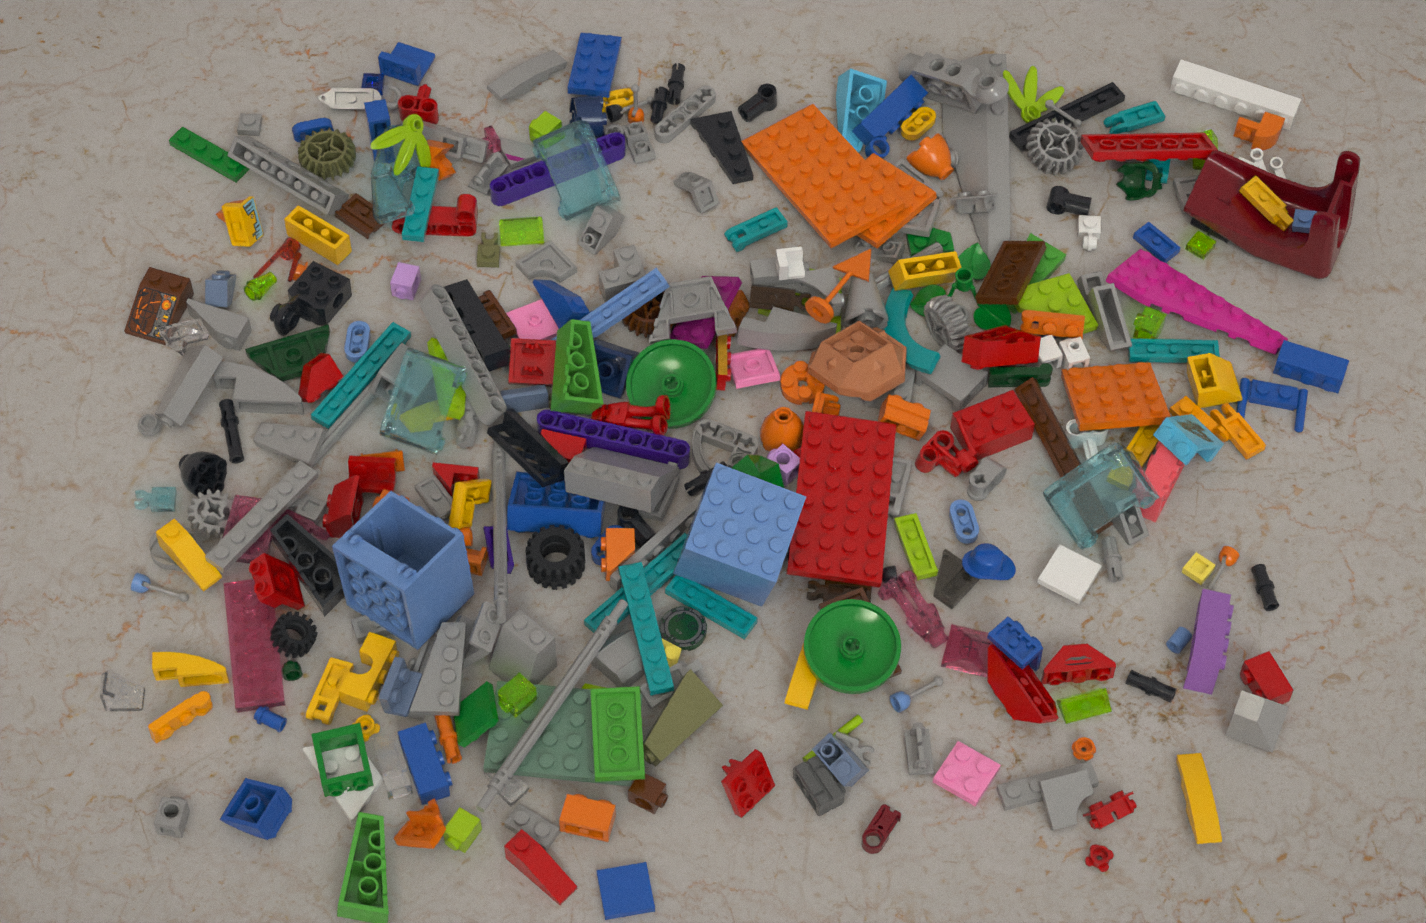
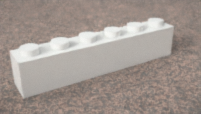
M1180 60L1170 87L1172 92L1259 121L1262 120L1265 112L1285 118L1283 128L1287 130L1291 129L1301 102L1300 98L1184 60Z

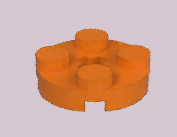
M797 361L794 365L786 368L781 375L780 381L782 395L793 404L802 405V402L812 404L815 401L817 391L824 393L825 385L808 373V364L804 361ZM800 381L807 382V386L802 385L800 387L798 385Z

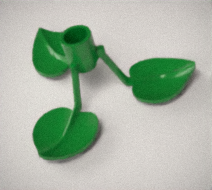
M978 242L968 247L959 255L958 258L962 268L958 269L955 273V283L952 284V288L947 295L948 297H952L955 289L962 292L970 290L976 301L975 296L977 293L973 280L984 279L991 267L988 256L984 253ZM928 285L917 293L914 300L910 303V307L917 314L925 317L924 306L927 302L936 296L946 295V292L941 286ZM977 304L980 308L975 310L973 316L975 324L980 329L989 330L1003 325H1011V313L1006 304Z

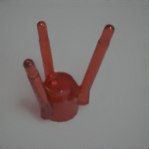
M286 238L278 251L258 270L253 278L257 279L280 256L287 261L294 259L288 277V282H291L297 263L302 256L299 253L301 249L300 243L294 238Z

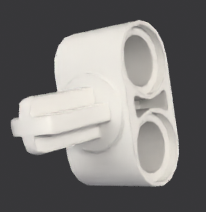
M1072 419L1066 425L1065 434L1072 447L1083 448L1086 461L1094 463L1099 460L1097 446L1105 443L1108 429L1079 431L1076 419Z

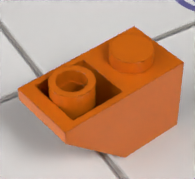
M606 528L605 537H601L600 549L605 551V558H601V572H605L606 581H610V575L618 569V566H621L635 553L634 528Z

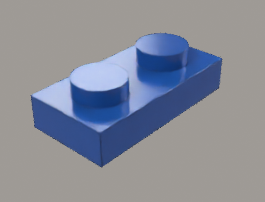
M1150 222L1143 225L1133 235L1134 240L1162 262L1167 263L1180 252L1181 247Z

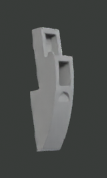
M423 121L422 134L426 140L430 139L454 145L445 155L458 159L466 158L480 163L485 162L489 141L454 132L451 128Z

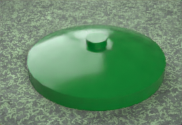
M663 340L645 348L632 362L626 379L627 396L631 405L648 407L655 405L658 396L667 395L670 401V419L667 420L668 429L682 428L699 420L711 407L717 391V376L711 360L699 347L683 340ZM641 417V418H642V419H652L653 417Z
M847 599L827 605L812 618L805 633L804 656L811 673L823 685L840 693L861 694L880 687L893 675L900 659L901 638L897 626L885 611L866 601Z

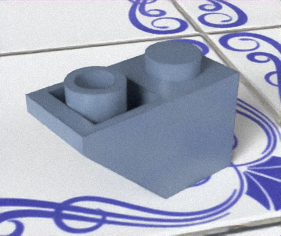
M217 270L216 273L205 280V304L214 307L230 306L233 300L236 274H230L228 270Z
M830 732L812 748L814 753L845 787H852L869 771L856 754Z

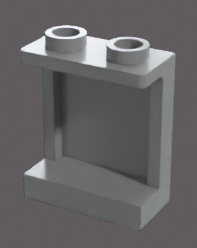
M944 344L939 350H935L940 354L941 358L932 374L916 371V384L921 386L925 382L953 401L952 410L957 412L964 409L986 386L988 372L983 369L970 368L969 364L961 362V354Z
M487 601L482 603L475 621L464 615L457 617L456 622L467 624L464 668L490 654L501 624L497 623L496 606Z

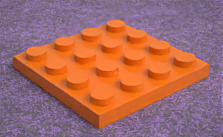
M872 153L865 161L905 204L904 210L857 234L858 237L878 249L933 202L937 195L931 188L875 153Z
M1150 362L1083 368L1073 367L1069 370H1061V378L1079 431L1161 425L1166 417H1171Z

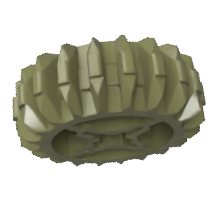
M329 127L327 131H323L322 128L318 133L312 131V136L306 135L305 140H302L300 147H298V160L301 167L318 177H322L323 180H326L328 177L334 180L335 176L342 178L343 172L349 173V168H352L354 161H356V148L353 140L345 132L340 133L339 129L332 131Z

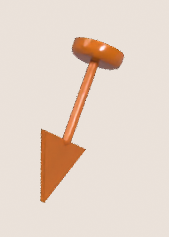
M871 249L832 266L833 269L846 273V275L825 300L821 297L813 296L806 301L805 308L811 317L820 323H829L834 317V310L829 302L849 278L854 276L869 282Z

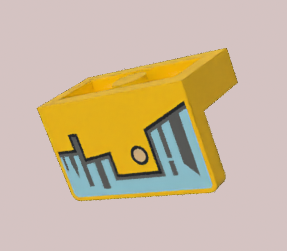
M253 196L247 197L242 203H225L222 206L232 246L251 247L263 236Z

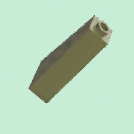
M691 669L680 679L643 741L644 760L655 767L723 706Z

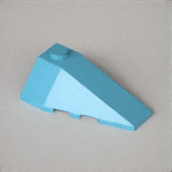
M850 68L838 77L836 91L838 131L859 153L863 143L852 130L885 99L887 80Z

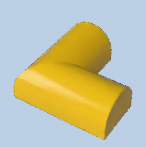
M476 479L455 483L448 524L450 527L461 529L472 526L475 504L489 502L492 480Z

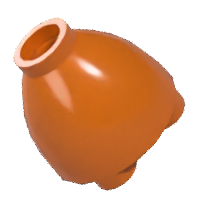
M939 133L932 138L929 136L925 137L919 143L920 148L917 151H913L906 158L909 164L920 173L931 177H938L941 181L954 171L951 166L949 147Z
M780 407L772 411L765 417L760 428V440L763 443V448L771 451L784 444L792 452L798 449L802 442L803 422L795 412L787 407Z

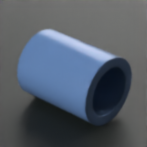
M1178 627L1166 642V646L1172 652L1179 654L1191 640L1192 634L1186 628Z

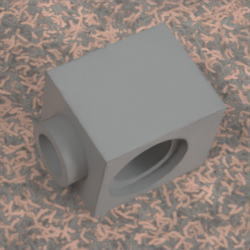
M178 796L161 798L154 821L157 834L178 838L183 837L190 813L186 800ZM171 813H178L175 817H168Z

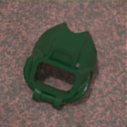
M1137 161L1127 162L1117 170L1123 174V178L1116 185L1127 195L1125 200L1134 201L1144 197L1150 198L1157 193V190L1162 189L1161 177H1163V173L1159 172L1156 165L1150 161H1143V163ZM1145 169L1151 171L1153 175L1151 189L1145 187Z

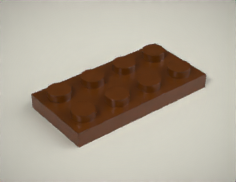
M1003 241L975 296L977 304L1019 305L1046 250L1045 241Z

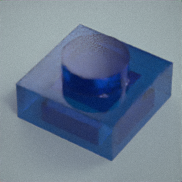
M363 73L361 88H373L380 95H383L384 74Z

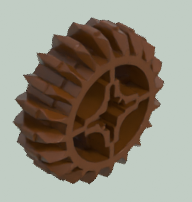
M665 291L622 319L624 327H628L629 332L635 331L636 336L644 334L645 339L648 335H652L655 328L654 322L659 316L660 304ZM676 323L670 324V332H671L672 326H675Z

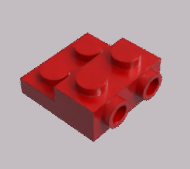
M266 553L261 554L250 562L249 572L255 581L254 592L261 603L273 608L284 604L296 610L305 606L298 577L288 563Z

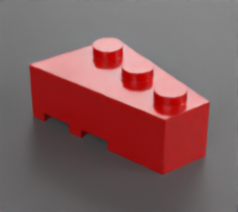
M1006 325L970 334L964 337L961 362L969 364L972 369L978 370L985 367L1037 363L1041 337Z

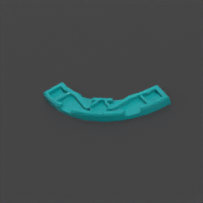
M892 288L885 305L888 314L887 326L884 328L885 333L906 346V364L909 367L923 373L932 374L941 358L940 354L926 349L915 342L906 326L908 308L914 295L910 290L895 291Z

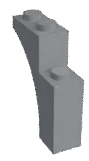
M776 257L750 260V278L753 285L794 288L796 293L807 292L811 294V297L817 296L825 300L840 282L839 276L834 274L833 267L809 270V264L804 262V258L802 261L805 277L779 280L775 264ZM838 292L829 302L834 310V317L841 315V307L845 305L843 293L839 294Z

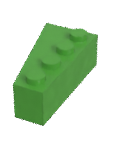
M571 319L557 330L551 411L590 415L604 404L591 322Z

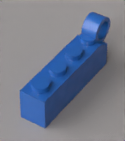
M912 75L905 79L852 130L866 146L865 154L867 157L872 153L881 158L887 156L890 147L886 141L887 137L885 134L887 132L892 134L900 127L898 124L900 120L904 122L912 115L910 112L912 108L917 110L925 102L922 98L928 92ZM873 145L880 148L881 154L874 150Z

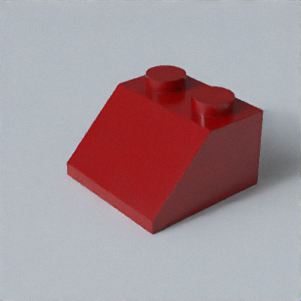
M354 475L334 485L332 494L328 495L327 508L329 510L328 514H324L322 522L328 537L341 538L346 531L360 520L364 503L360 476Z

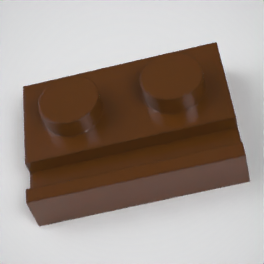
M357 193L346 201L339 211H335L337 219L366 239L369 238L372 232L375 233L389 220L387 213Z

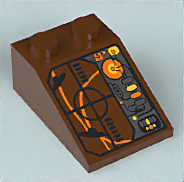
M149 267L139 285L124 330L125 334L166 345L187 308V299H192L194 296L190 278Z

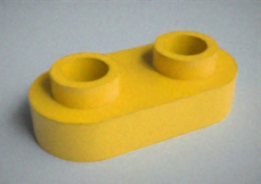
M929 107L917 109L902 123V137L911 141L919 139L935 124V111Z

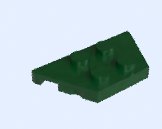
M328 324L245 349L246 355L266 373L282 382L302 376L305 364L320 353L326 354L330 327Z

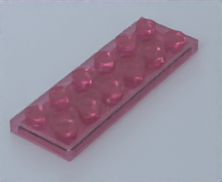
M254 579L223 583L236 712L257 710L260 706H267L269 708L285 706L280 653L277 652L279 647L274 648L272 646L274 641H270V636L272 635L270 632L276 623L275 608L259 601L257 594L254 592Z

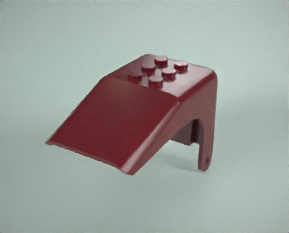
M1212 151L1204 162L1183 211L1254 257L1316 279H1324L1331 273L1351 226L1361 159L1352 151L1341 152L1337 160L1333 181L1326 186L1309 187L1276 176L1224 152ZM1257 176L1287 205L1285 207L1288 211L1287 214L1292 219H1294L1295 209L1317 211L1313 215L1310 232H1293L1292 224L1283 231L1276 224L1271 223L1239 190L1253 177Z

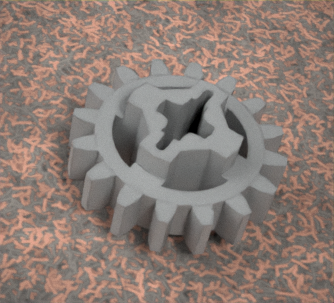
M208 489L207 495L199 492L198 498H192L191 505H188L187 520L191 522V528H198V535L205 532L207 538H210L211 534H215V537L219 538L220 533H228L229 529L231 530L238 523L239 507L235 506V499L228 500V493L221 496L220 490L212 494L210 489ZM201 507L202 510L200 511V514L198 515V512H197V511H198L199 508ZM226 513L229 515L227 520H225Z

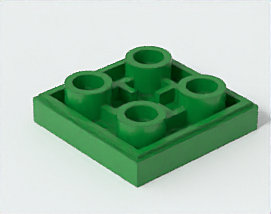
M486 681L460 702L459 716H454L458 745L465 748L473 741H476L489 728L494 727L499 721L493 684Z

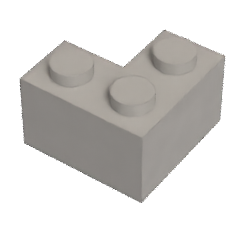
M634 244L614 249L615 268L599 272V289L604 302H607L646 275Z

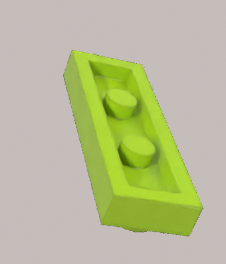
M917 513L894 518V525L914 580L918 581L938 576V569Z

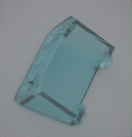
M574 121L532 141L534 144L532 150L535 157L545 161L561 198L558 212L562 219L565 218L566 221H570L593 212L596 206H609L621 200L594 132L587 121Z
M402 123V124H399V125H396V126H395V125L388 126V127L384 130V132H386V131H388V130H390V129H392V128L398 127V126H403V123ZM403 140L393 146L378 149L371 171L373 217L378 224L388 223L414 214L415 206L412 201L406 199L402 191L405 182L415 179L413 173L417 170V166L421 167L416 147L406 168L397 176L393 172L395 160Z
M408 347L381 424L380 436L384 439L437 455L438 450L442 451L446 438L442 437V429L455 390L458 389L459 385L463 386L466 381L467 373L464 372L465 367Z
M1119 442L1105 447L1051 484L1043 492V496L1077 546L1082 550L1096 543L1098 538L1096 531L1127 509L1133 505L1137 508L1146 509L1152 506L1155 500L1160 498L1135 455Z

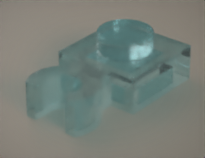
M152 487V493H147L144 490L135 491L136 498H143L142 501H134L136 509L143 510L150 506L151 512H175L176 487Z

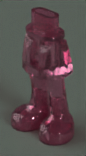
M913 570L905 571L898 576L897 580L892 578L885 583L877 594L884 601L894 599L907 617L906 624L923 638L924 642H929L933 648H936L949 639L944 632L945 626L942 624L934 603L928 604L916 586L917 575ZM902 590H906L909 593V595L911 596V598L913 599L918 608L917 610L913 607V605L907 599Z

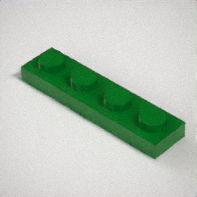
M183 126L169 139L170 146L235 183L250 170L227 156V151Z

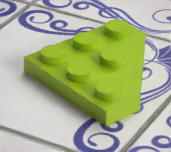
M1070 273L1029 284L1019 305H1014L1018 313L1021 314L1024 310L1083 315L1085 316L1083 334L1095 331L1098 328V323Z

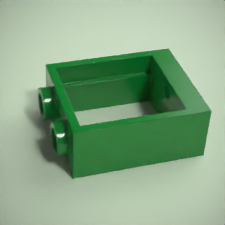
M360 723L311 734L325 797H337L342 795L345 790L347 792L353 790L363 791L370 786H374ZM358 744L364 771L327 779L322 752Z

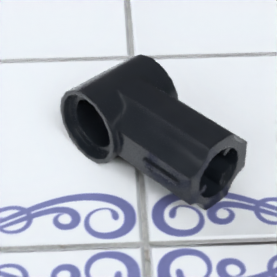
M769 83L761 85L758 88L757 94L738 107V112L742 119L746 122H751L763 112L774 110L777 106L776 87Z
M1054 186L1050 190L1046 208L1055 215H1060L1064 212L1088 215L1092 198L1069 193L1068 189L1063 186Z
M619 506L617 525L622 528H634L635 543L641 548L656 533L638 514L637 509Z

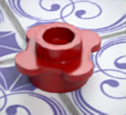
M1094 844L1090 847L1089 856L1085 858V864L1089 867L1099 868L1101 872H1106L1109 869L1108 863L1113 859L1114 854L1105 846Z

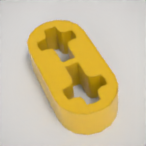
M624 88L611 91L609 98L603 97L602 112H606V107L613 104H618L622 108L634 104L632 90Z

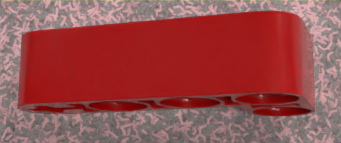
M471 194L459 195L457 207L432 206L426 235L465 237L475 235L478 221L476 197ZM398 205L394 208L392 230L398 234H402L408 205Z

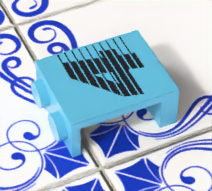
M1193 414L1166 417L1153 434L1185 465L1189 464L1196 453L1206 462L1212 461L1224 445Z

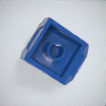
M245 778L219 820L250 835L265 840L276 837L286 817L292 812V798L283 787Z

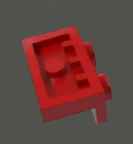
M349 455V478L354 475L360 476L362 493L381 494L383 489L394 492L397 482L396 458Z

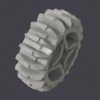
M1056 117L1051 122L1048 118L1043 122H1038L1031 129L1027 137L1026 149L1029 150L1027 156L1033 157L1032 164L1036 162L1039 164L1038 169L1045 168V174L1049 173L1050 170H1052L1053 175L1058 172L1064 174L1067 170L1071 171L1079 163V158L1083 155L1081 151L1083 145L1080 143L1081 136H1076L1078 129L1072 130V123L1065 125L1064 119L1059 123ZM1040 138L1042 140V144L1044 145V150L1041 147ZM1065 143H1066L1067 146H1068L1069 154L1067 153L1068 150H1067V148L1065 147Z
M947 295L936 296L930 299L924 306L925 321L927 322L930 335L933 336L940 347L946 344L958 353L963 351L964 337L970 335L971 329L968 327V321L965 318V314L961 311V307H958L957 302Z

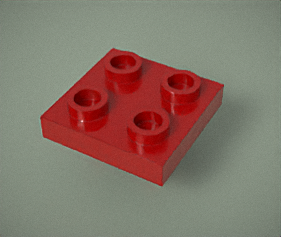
M511 338L508 383L515 385L536 386L545 384V386H553L556 340Z
M757 749L752 751L742 762L730 759V767L722 766L723 772L727 776L721 783L734 813L741 818L775 787L764 756Z

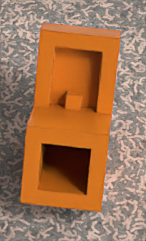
M1268 112L1264 113L1260 123L1239 117L1234 137L1252 142L1251 149H1270L1279 139L1285 118Z

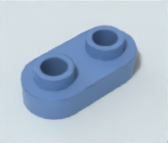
M355 321L347 329L344 350L346 358L351 362L357 363L369 349L371 333L370 327L366 322Z
M966 500L954 501L950 506L949 517L955 536L962 543H973L977 540L979 534V526L973 507Z

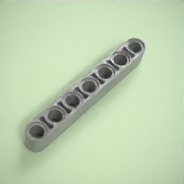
M433 284L419 299L420 307L477 417L482 423L492 425L507 410L506 403L447 291L441 285Z

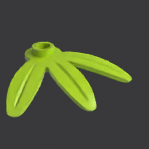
M1031 66L1026 74L1023 95L1010 72L1007 70L1003 71V78L1009 84L1007 93L1016 106L1021 109V117L1026 123L1041 117V113L1048 110L1045 107L1047 100H1052L1055 104L1064 93V88L1059 86L1046 92L1035 101L1038 81L1035 66Z
M417 114L409 115L404 119L403 126H398L382 133L371 143V148L375 150L393 146L403 140L393 169L396 176L410 162L415 147L420 166L430 168L431 165L429 145L422 134L423 120Z

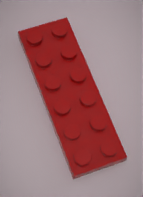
M1205 132L1081 135V144L1091 159L1097 162H1104L1106 160L1124 162L1127 159H1135L1137 161H1146L1147 159H1157L1160 161L1178 159L1184 161L1188 160V158L1206 160L1212 151L1218 150Z

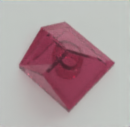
M951 624L941 667L987 678L988 647L993 644L987 638L988 632Z

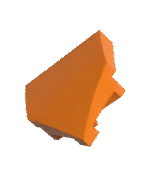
M435 798L428 801V806H424L419 811L406 812L410 820L405 823L393 838L398 846L435 848L446 830Z

